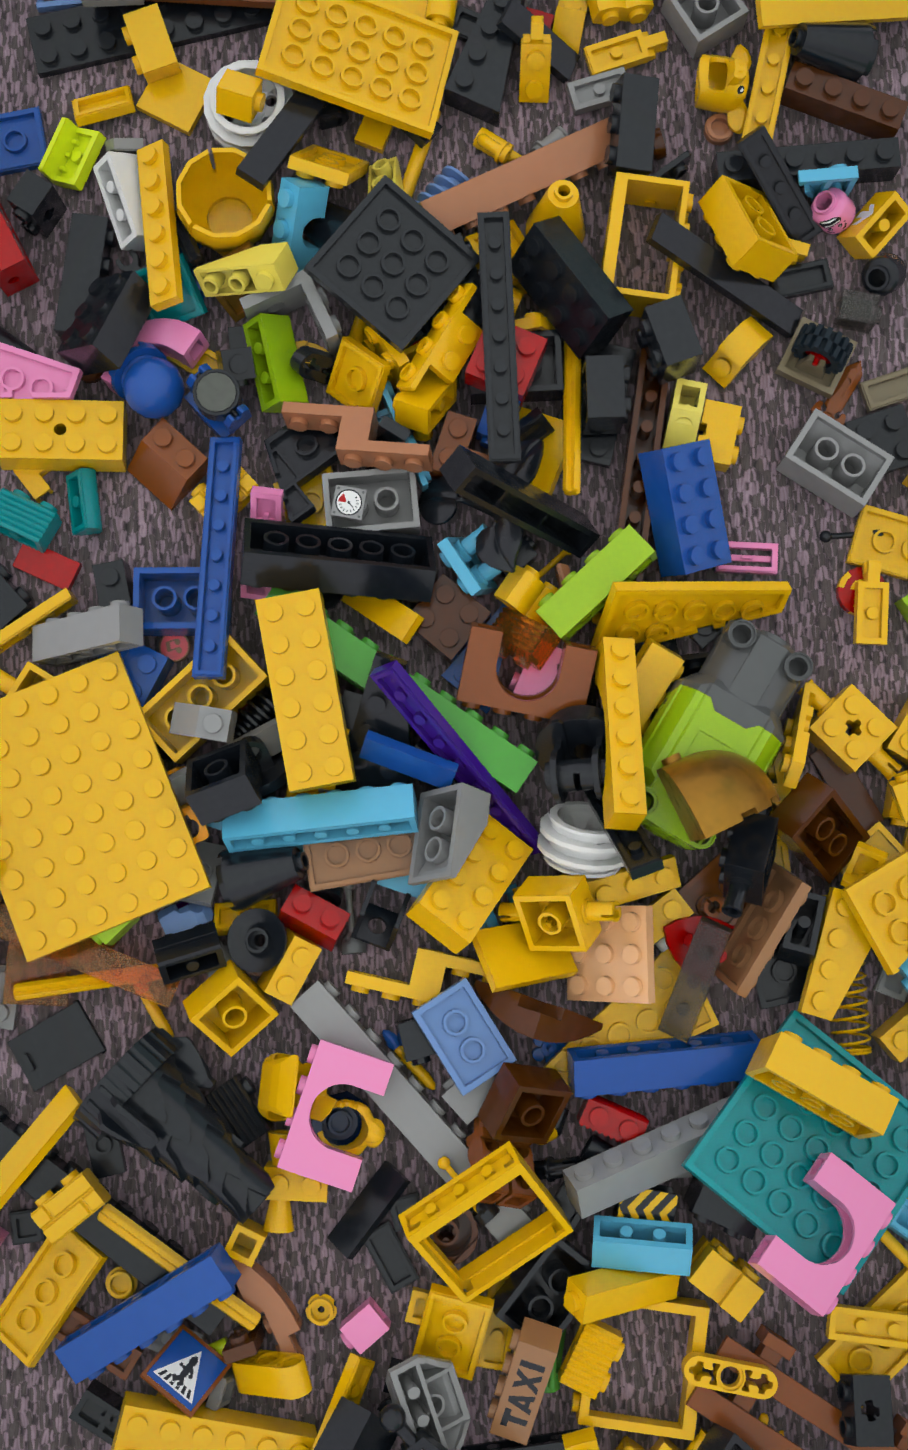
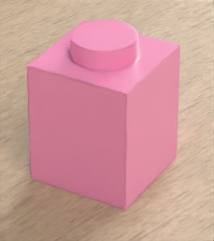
M370 1296L341 1321L339 1330L342 1333H340V1337L350 1350L355 1348L361 1355L390 1329L391 1320Z

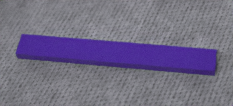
M394 660L374 668L369 676L431 751L439 757L459 764L454 777L458 783L463 782L490 793L489 814L533 849L530 855L541 853L537 848L539 833L401 664Z

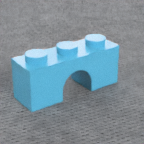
M281 177L276 217L273 224L272 243L288 242L299 268L297 272L304 269L320 249L304 240L302 235L305 226L311 220L325 218L330 187L315 179Z

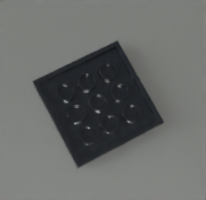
M384 175L307 263L304 271L398 352L402 353L447 301L456 287L479 263V255Z

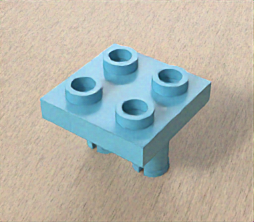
M485 524L480 525L478 529L467 537H446L437 544L441 550V553H439L441 560L448 568H453L459 577L457 578L459 587L464 593L471 596L487 595L496 590L498 586L493 578L503 572L490 567L484 562L482 563L476 555L477 537L483 529L487 528Z

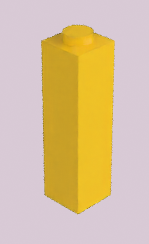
M601 1268L570 1276L567 1279L563 1306L581 1325L676 1299L680 1275Z

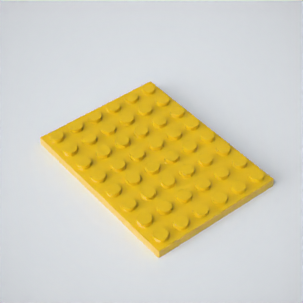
M118 651L0 698V891L27 962H33L212 888L128 671Z

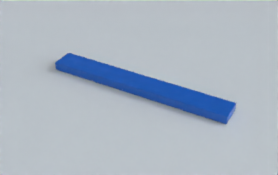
M210 437L192 665V677L194 679L226 680L243 444L241 437Z

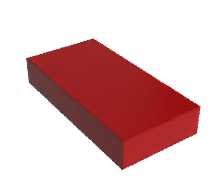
M22 544L12 566L58 588L71 590L82 564L48 548L44 553H41L34 548Z

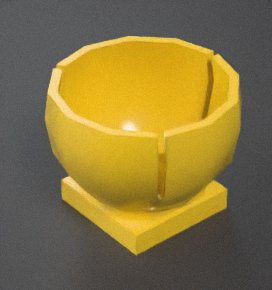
M235 147L211 148L215 169L212 167L209 152L206 149L186 163L176 181L177 215L197 243L218 252L221 256H225L248 240L254 244L262 239L266 230L273 223L275 211L274 185L271 180L264 190L261 191L236 175V169L247 153Z

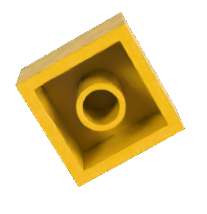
M229 959L226 962V967L219 968L182 1002L189 1020L232 1057L274 1020L279 1013L270 995L263 992L256 982Z

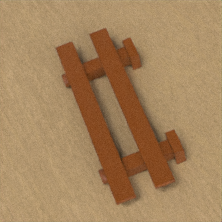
M763 1324L760 1325L755 1334L761 1341L755 1352L750 1351L728 1335L725 1336L715 1355L763 1364L769 1367L778 1381L777 1391L772 1398L843 1444V1438L839 1431V1419L842 1417V1410L776 1368L782 1357L790 1361L796 1351L788 1340ZM727 1367L738 1375V1370L735 1367ZM745 1370L746 1380L755 1382L759 1389H761L763 1384L769 1383L764 1374L761 1375L760 1379H753L747 1375L748 1370ZM695 1386L686 1401L687 1406L713 1423L734 1432L754 1450H804L749 1413L757 1398L732 1393L726 1398L715 1390ZM898 1413L893 1419V1427L897 1430L894 1434L895 1447H855L847 1444L844 1445L851 1450H908V1419Z

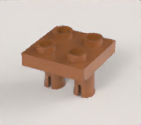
M719 852L678 890V893L693 910L694 915L717 918L734 926L739 918L729 917L721 909L725 897H723V884H719L721 867H719L721 852Z

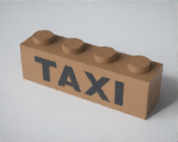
M524 1317L521 1330L514 1328L509 1349L514 1351L513 1353H506L501 1372L506 1373V1376L499 1375L494 1395L499 1396V1398L492 1397L487 1417L492 1419L489 1433L527 1445L558 1354L563 1329L528 1317Z

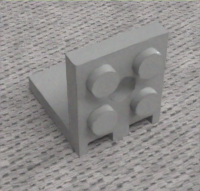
M304 269L295 274L285 291L253 293L239 298L247 321L259 313L285 315L307 305L328 352L333 356L337 355L343 337L341 326L336 315H332L330 311L329 301L323 288H316L312 278Z

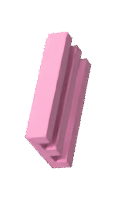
M728 541L729 549L771 551V556L731 554L732 561L771 563V567L720 565L715 567V572L777 575L778 543Z

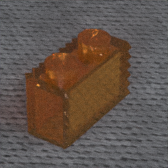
M504 607L503 612H500L499 617L496 618V622L492 623L493 626L503 627L499 656L504 659L508 655L512 656V660L526 670L532 666L540 671L561 641L551 628L508 607Z

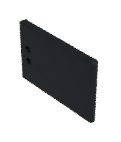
M75 1000L70 1006L7 1042L34 1092L107 1050L79 1000Z

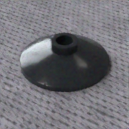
M261 908L242 912L235 918L229 928L227 946L230 956L240 968L248 972L259 973L274 968L282 960L287 948V932L281 919L273 912ZM260 935L265 936V944L263 946L258 942Z

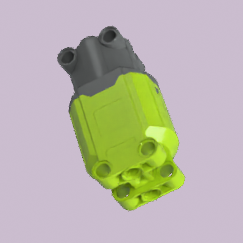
M729 620L721 634L714 640L713 648L699 672L674 681L642 736L647 816L641 823L643 828L684 850L706 849L715 842L716 835L704 840H697L696 842L690 841L656 770L664 767L661 760L678 752L683 758L700 751L723 750L746 757L767 774L785 743L780 718L800 683L812 674L813 662L807 654L795 652L782 638L773 633L756 629L748 620Z

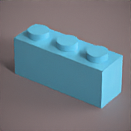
M594 1215L591 1267L690 1276L693 1252V1224Z

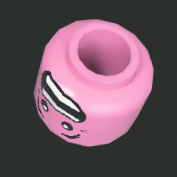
M834 187L818 193L810 206L814 222L825 233L837 234L846 230L853 222L856 213L853 201L841 189Z

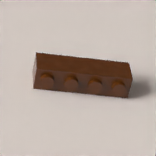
M795 60L785 83L780 105L872 139L895 137L908 107V102Z

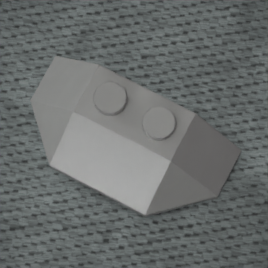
M416 1354L389 1368L385 1382L392 1403L398 1404L404 1409L406 1424L411 1430L417 1433L422 1429L448 1450H461L471 1417L451 1360Z

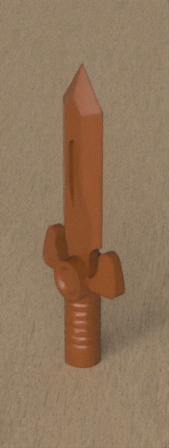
M861 360L846 366L830 399L827 398L824 403L826 410L823 413L833 419L836 413L842 412L862 378ZM819 400L810 410L811 413H813L815 408L822 411L821 406L823 402ZM841 414L838 419L834 420L844 425L846 415Z

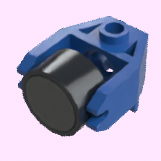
M206 363L199 366L196 374L191 373L186 384L190 392L184 398L195 413L218 437L232 435L252 417L250 409L245 404H241L243 401L241 389L235 377L229 372L221 369H212Z

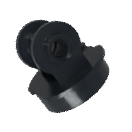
M575 705L561 709L548 720L537 736L535 756L539 766L544 771L546 789L549 793L552 792L557 804L565 803L568 792L594 790L599 801L602 800L605 778L606 736L604 711L601 708L589 705Z

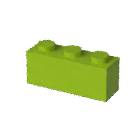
M259 313L243 324L247 347L251 346L256 374L254 379L262 412L281 413L283 401L309 403L304 379L290 365L291 357L297 350L290 317L288 315Z

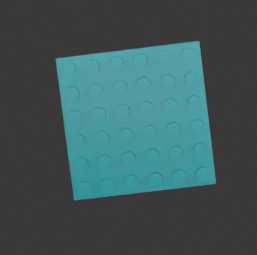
M792 1010L776 1033L790 1031L797 1034L803 1039L802 1043L812 1049L814 1047L820 1048L828 1052L832 1056V1061L841 1066L846 1064L856 1068L861 1072L860 1077L870 1083L875 1081L887 1086L891 1090L889 1094L899 1099L884 1136L857 1139L746 1074L681 1166L765 1235H777L805 1259L816 1264L828 1260L836 1253L842 1241L843 1225L836 1208L805 1183L803 1178L820 1153L832 1152L896 1203L891 1211L893 1214L892 1222L908 1198V1100L798 1011ZM891 1222L885 1229L879 1230V1232L873 1239V1241H875L874 1248L878 1244L879 1240L881 1239V1237L883 1236ZM870 1254L865 1258L860 1259L859 1263L855 1267V1269H857V1274L859 1273L860 1269L862 1268ZM851 1283L843 1286L838 1295H844Z

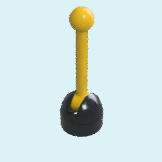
M445 1156L439 1158L438 1167L446 1170L452 1178L456 1177L458 1174L450 1166L449 1158ZM479 1202L471 1209L474 1220L481 1228L500 1212L495 1203L486 1204Z

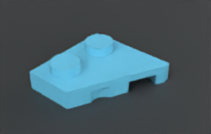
M835 164L830 168L798 170L797 172L799 186L804 185L805 194L811 198V202L818 193L829 190L831 187L839 188L849 196L859 178L858 166H847L846 164Z

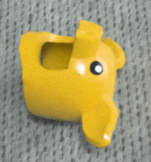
M742 44L736 45L731 57L702 54L698 62L695 85V108L727 114L728 126L736 134L743 133L747 114L744 99L749 87V69L752 64L751 56Z

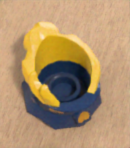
M348 1091L329 1095L335 1098L337 1102L331 1113L322 1122L311 1119L313 1130L321 1141L329 1146L355 1155H360L367 1146L376 1148L385 1137L383 1122L373 1117L366 1102Z

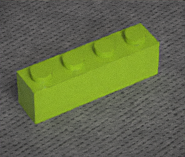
M630 524L625 529L620 527L615 530L608 538L609 543L601 551L598 549L594 550L585 559L586 565L578 572L572 571L561 582L563 586L555 594L550 592L539 602L538 606L540 608L536 610V613L563 642L572 638L604 608L613 582H632L657 559L656 551Z

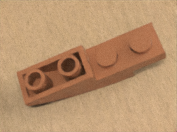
M231 1258L242 1274L236 1283L239 1289L237 1297L258 1313L264 1312L265 1315L262 1316V1321L266 1331L269 1334L273 1333L278 1343L276 1351L304 1355L295 1336V1332L301 1330L303 1320L285 1290L256 1261L251 1268Z

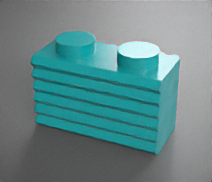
M2 488L0 491V533L44 553L62 524L57 513L58 510L48 502L41 501L38 504L32 501L28 494L19 489H14L12 492Z

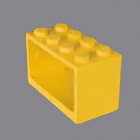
M616 172L601 269L613 284L624 205L629 204L675 211L674 220L690 230V223L687 222L689 213L692 211L694 194L689 193L690 181ZM666 258L668 269L664 293L616 287L634 309L629 316L641 318L647 304L652 305L681 295L682 283L679 281L684 268L670 258Z

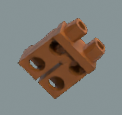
M479 1116L474 1119V1132L466 1138V1146L469 1147L468 1160L471 1166L508 1142L493 1140ZM510 1141L534 1171L533 1154L530 1148L532 1143ZM519 1175L480 1201V1203L494 1204L496 1202L498 1206L522 1209L538 1197L523 1177Z

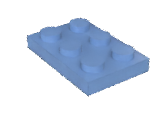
M465 977L410 1012L462 1096L496 1075L503 1062L514 1063L517 1061Z

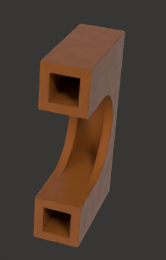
M472 621L456 700L462 701V706L472 709H480L481 705L493 707L492 711L498 714L511 715V712L524 714L523 717L525 719L541 722L542 718L550 719L556 712L566 707L586 705L598 653L595 646L564 640L558 672L551 685L537 694L520 695L507 689L500 681L496 672L503 637V627Z

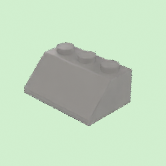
M815 408L775 470L854 518L865 507L895 457Z

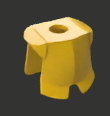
M274 1053L264 1059L257 1106L259 1113L264 1118L277 1122L285 1121L293 1116L294 1107L297 1108L301 1095L295 1094L301 1075L308 1076L312 1064L302 1063L299 1061L298 1055ZM328 1088L315 1098L310 1113L311 1119L322 1122L333 1110L337 1100L327 1094Z

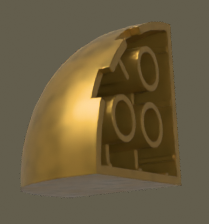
M706 750L683 758L678 752L661 760L664 767L656 770L690 841L710 838L744 821L743 818L754 813H760L772 806L773 802L776 803L781 800L772 781L758 765L744 756L729 751Z

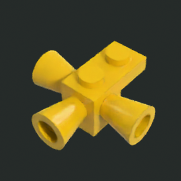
M284 1129L268 1131L272 1160H268L264 1170L270 1176L275 1187L265 1199L270 1201L262 1230L269 1233H290L294 1231L290 1201L324 1203L328 1201V1184L277 1167L279 1159L275 1158L274 1154L280 1138L286 1140L289 1130Z

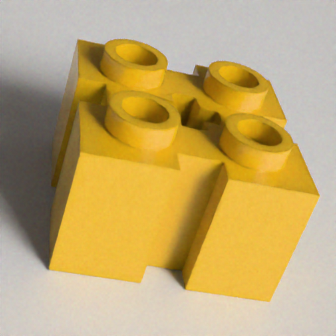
M703 1235L693 1248L690 1276L686 1277L690 1283L706 1296L712 1298L722 1309L741 1323L765 1292L761 1285L758 1284L761 1278L754 1272V1268L739 1257L735 1261L734 1255L729 1252L730 1249L719 1239L713 1237L710 1241Z

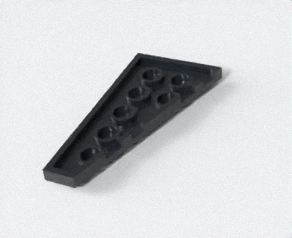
M377 651L369 675L374 668L397 660L409 674L408 661ZM368 676L349 739L356 782L336 785L335 790H356L363 786L383 787L397 782L413 783V778L359 758L368 730L410 745L411 725L370 676Z

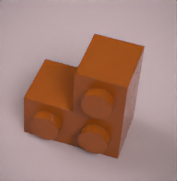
M448 410L433 454L432 472L429 471L431 477L438 478L443 476L439 469L459 445L489 460L487 454L471 449L477 431V419Z

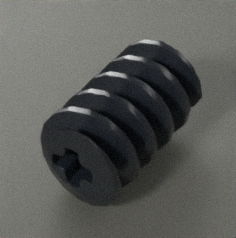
M266 685L267 695L259 691L256 692L259 703L251 700L247 701L250 709L249 712L241 708L237 710L241 719L236 722L233 740L276 717L272 693Z

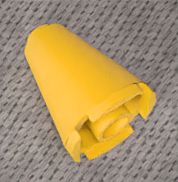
M558 180L550 185L527 219L526 235L534 223L560 216L581 243L583 242L585 224L579 191L572 182Z

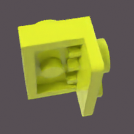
M62 117L38 170L59 187L82 191L105 143L106 137L99 131L79 128L69 118Z

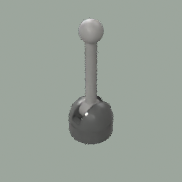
M354 885L342 887L346 893L347 912L351 914L348 921L349 932L344 935L341 941L342 955L367 952L365 942L351 937L355 927L352 901Z

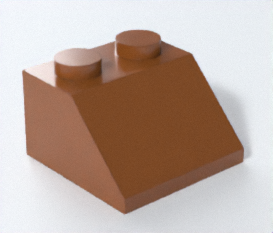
M162 418L141 440L127 471L172 511L207 474L208 458L169 422Z

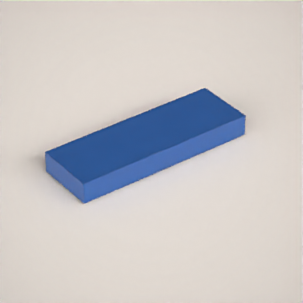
M370 730L366 734L359 754V758L439 788L452 784L459 766L458 763Z

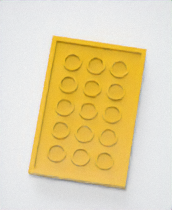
M276 0L255 75L430 140L435 129L459 31L379 0Z

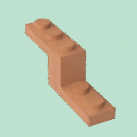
M283 401L281 413L287 429L299 432L316 430L328 434L338 432L335 450L341 465L349 468H360L361 466L375 467L384 471L403 469L413 473L422 471L432 472L434 459L430 444L376 441L379 423L374 407Z

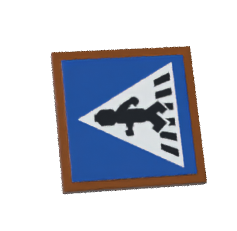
M182 1324L140 1374V1377L191 1419L232 1367V1364L226 1365L224 1357Z

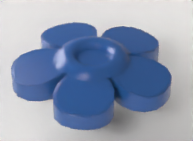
M533 1039V1043L538 1047L532 1050V1057L536 1061L545 1059V1063H547L566 1043H550Z

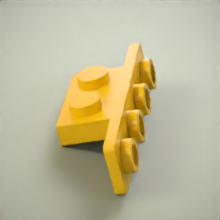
M474 283L458 285L448 297V302L443 310L433 318L431 330L426 337L419 341L415 349V356L400 372V380L396 385L400 391H414L428 368L447 384L455 381L477 345L483 331L463 313L477 289Z

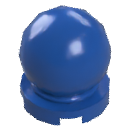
M138 342L139 346L130 349L121 368L109 371L112 388L120 397L128 402L133 411L144 418L161 419L167 417L181 406L185 394L183 378L178 368L167 361L166 356L152 343Z

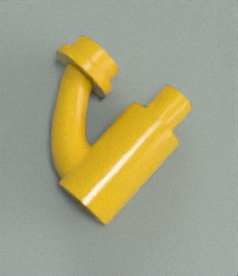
M484 127L479 130L473 142V147L492 157L497 164L499 162L505 164L507 161L510 162L522 156L513 150V144Z

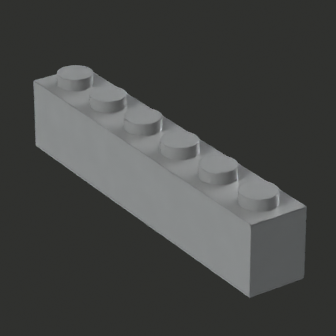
M730 1096L562 1170L567 1197L581 1219L688 1172L681 1166Z

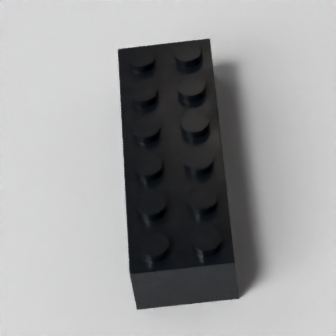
M245 518L241 550L240 585H249L254 588H281L286 591H305L319 588L322 594L335 593L344 594L349 597L367 596L376 597L381 600L399 599L413 603L431 602L436 576V563L431 536Z

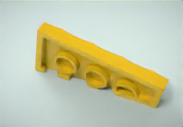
M835 887L829 888L815 956L809 965L797 1010L830 1021L834 1018L871 949L868 940L840 892L842 889Z

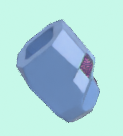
M181 901L157 912V915L167 935L213 921L214 911L212 907Z

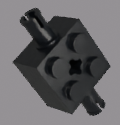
M772 806L760 813L749 815L743 818L744 821L728 828L727 840L730 841L728 848L723 847L721 851L719 884H723V897H725L721 909L729 917H741L745 902L762 906L777 849L779 818L769 816Z

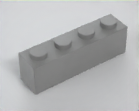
M125 600L111 601L110 605L106 607L92 606L88 608L87 612L83 613L69 612L67 617L47 618L45 623L32 626V662L54 667L143 646V609L130 606V602Z

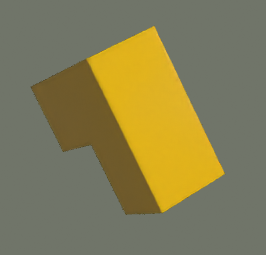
M13 470L38 503L41 502L40 497L47 492L52 494L54 492L43 478L50 471Z

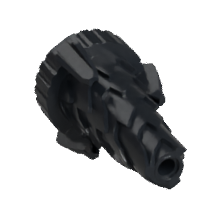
M158 1027L150 1030L103 1076L73 1116V1119L97 1141H100L108 1134L126 1147L130 1146L136 1149L151 1163L165 1168L181 1183L186 1180L214 1205L220 1204L242 1225L258 1209L275 1187L268 1173L241 1147L244 1142L224 1124L221 1116L206 1101L199 1088L211 1089L217 1081L211 1076L206 1062L188 1036L172 1037L163 1028L159 1029Z

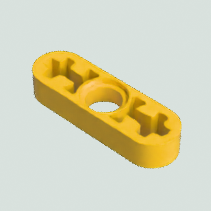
M698 1351L688 1353L681 1363L682 1373L686 1380L697 1387L757 1399L771 1398L778 1388L775 1374L769 1367L763 1364ZM697 1361H700L703 1368L713 1370L714 1381H711L712 1376L709 1372L699 1371L698 1376H694L692 1370L689 1369L690 1366H696ZM730 1366L735 1367L738 1370L736 1381L731 1384L723 1383L721 1381L723 1369ZM745 1370H748L747 1375L753 1379H760L761 1375L764 1374L769 1383L763 1384L761 1389H759L755 1382L746 1380Z

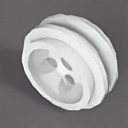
M238 60L222 67L210 79L203 96L204 115L214 139L224 148L235 147L247 154L293 95L291 88L256 76L258 60ZM227 68L263 79L262 93L266 94V101L263 111L261 113L257 112L252 123L235 118L232 122H229L224 118L225 115L216 113V87ZM274 98L276 104L272 107L266 104L267 100Z
M566 801L562 804H556L550 809V812L540 819L541 833L538 835L537 848L544 855V860L554 869L569 875H585L586 878H606L615 875L624 866L588 802Z

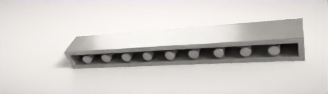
M320 978L290 1005L292 1010L319 1040L324 1039L394 1063L384 1096L367 1090L364 1091L446 1183L453 1178L446 1170L438 1167L439 1158L443 1156L448 1157L450 1166L458 1175L471 1167V1163L468 1160L469 1147L466 1146V1141L464 1140L467 1137L465 1131L456 1122L451 1125L444 1118L443 1115L446 1111L435 1098L431 1101L428 1100L422 1093L425 1087L415 1075L412 1074L408 1077L403 1072L401 1067L404 1064L392 1050L387 1054L379 1045L383 1040L372 1027L366 1030L358 1021L361 1018L359 1012L350 1003L345 1006L338 999L337 996L341 993L330 980L324 983ZM530 1204L522 1209L496 1205L500 1212L485 1227L500 1243L532 1221L531 1214L529 1213L532 1207Z

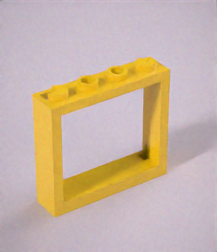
M510 1141L398 1215L407 1240L464 1304L574 1231L561 1206ZM521 1175L548 1210L458 1270L429 1236Z
M677 1296L676 1299L641 1308L690 1315L686 1355L693 1351L705 1353L710 1308L705 1300ZM697 1361L696 1366H690L689 1369L692 1370L694 1376H698L699 1371L703 1370V1366L700 1361ZM683 1375L678 1422L589 1410L591 1398L576 1391L572 1393L571 1412H576L577 1424L694 1441L697 1411L687 1406L686 1401L695 1386L690 1384Z

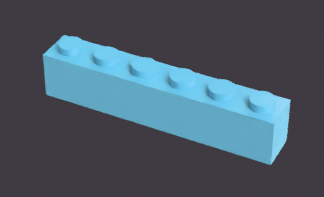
M401 782L383 787L363 786L356 790H330L327 793L321 794L300 793L294 797H267L262 800V804L257 805L252 810L241 811L222 820V840L229 853L419 832L417 798L413 783L405 784Z

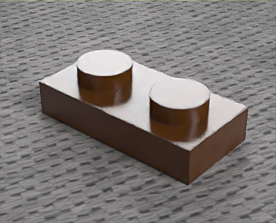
M258 1324L252 1331H248L241 1325L233 1329L234 1333L230 1334L222 1351L226 1365L258 1354L265 1337L262 1324Z

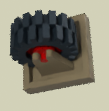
M802 317L775 374L830 399L858 342L844 336L840 331H833L834 328L832 327L827 328L824 324H819L806 317Z

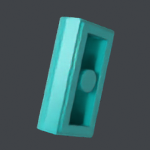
M79 468L66 476L72 533L77 536L98 534L103 531L96 470Z

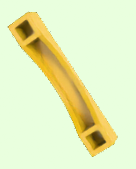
M603 636L597 648L598 653L594 669L595 684L601 696L605 720L606 761L602 797L604 829L637 831L647 816L635 642L634 639Z

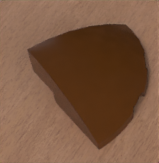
M475 981L474 987L490 1011L504 1024L532 1039L550 1043H564L588 1037L602 1030L603 1023L568 1009L539 1001L512 990L492 993L488 983Z

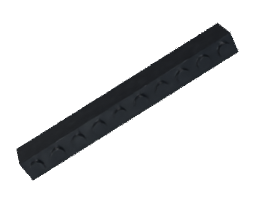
M0 1105V1162L29 1128L28 1125L22 1122L17 1124L8 1117L9 1111L2 1105ZM53 1146L22 1183L20 1188L38 1200L50 1189L54 1194L62 1189L64 1186L60 1181L73 1170L77 1169L79 1173L84 1170L72 1161L66 1163L58 1156V1149ZM113 1198L107 1202L187 1261L191 1260L183 1254L184 1249L179 1243L172 1239L166 1241L158 1234L159 1229L152 1222L146 1219L142 1222L134 1216V1210L128 1203L122 1200L116 1202ZM107 1203L74 1229L145 1286H149L169 1273L97 1220L99 1212ZM209 1303L208 1309L199 1316L193 1318L192 1315L186 1317L209 1336L226 1315L211 1303Z

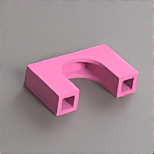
M320 1039L319 1045L312 1043L306 1061L312 1065L308 1076L301 1075L295 1093L301 1095L297 1108L294 1107L293 1116L286 1119L285 1125L289 1126L290 1130L286 1140L280 1138L274 1157L279 1159L278 1168L352 1193L363 1157L329 1146L318 1138L311 1124L310 1113L312 1104L323 1090L338 1084L352 1085L384 1096L394 1063Z
M832 1152L820 1153L803 1178V1181L827 1199L840 1215L843 1225V1237L836 1253L828 1260L815 1264L801 1256L777 1235H765L747 1262L811 1315L820 1317L830 1314L835 1309L839 1301L837 1295L843 1286L849 1285L857 1274L855 1267L861 1258H865L875 1246L873 1239L879 1230L885 1229L893 1218L891 1211L896 1205L895 1202Z

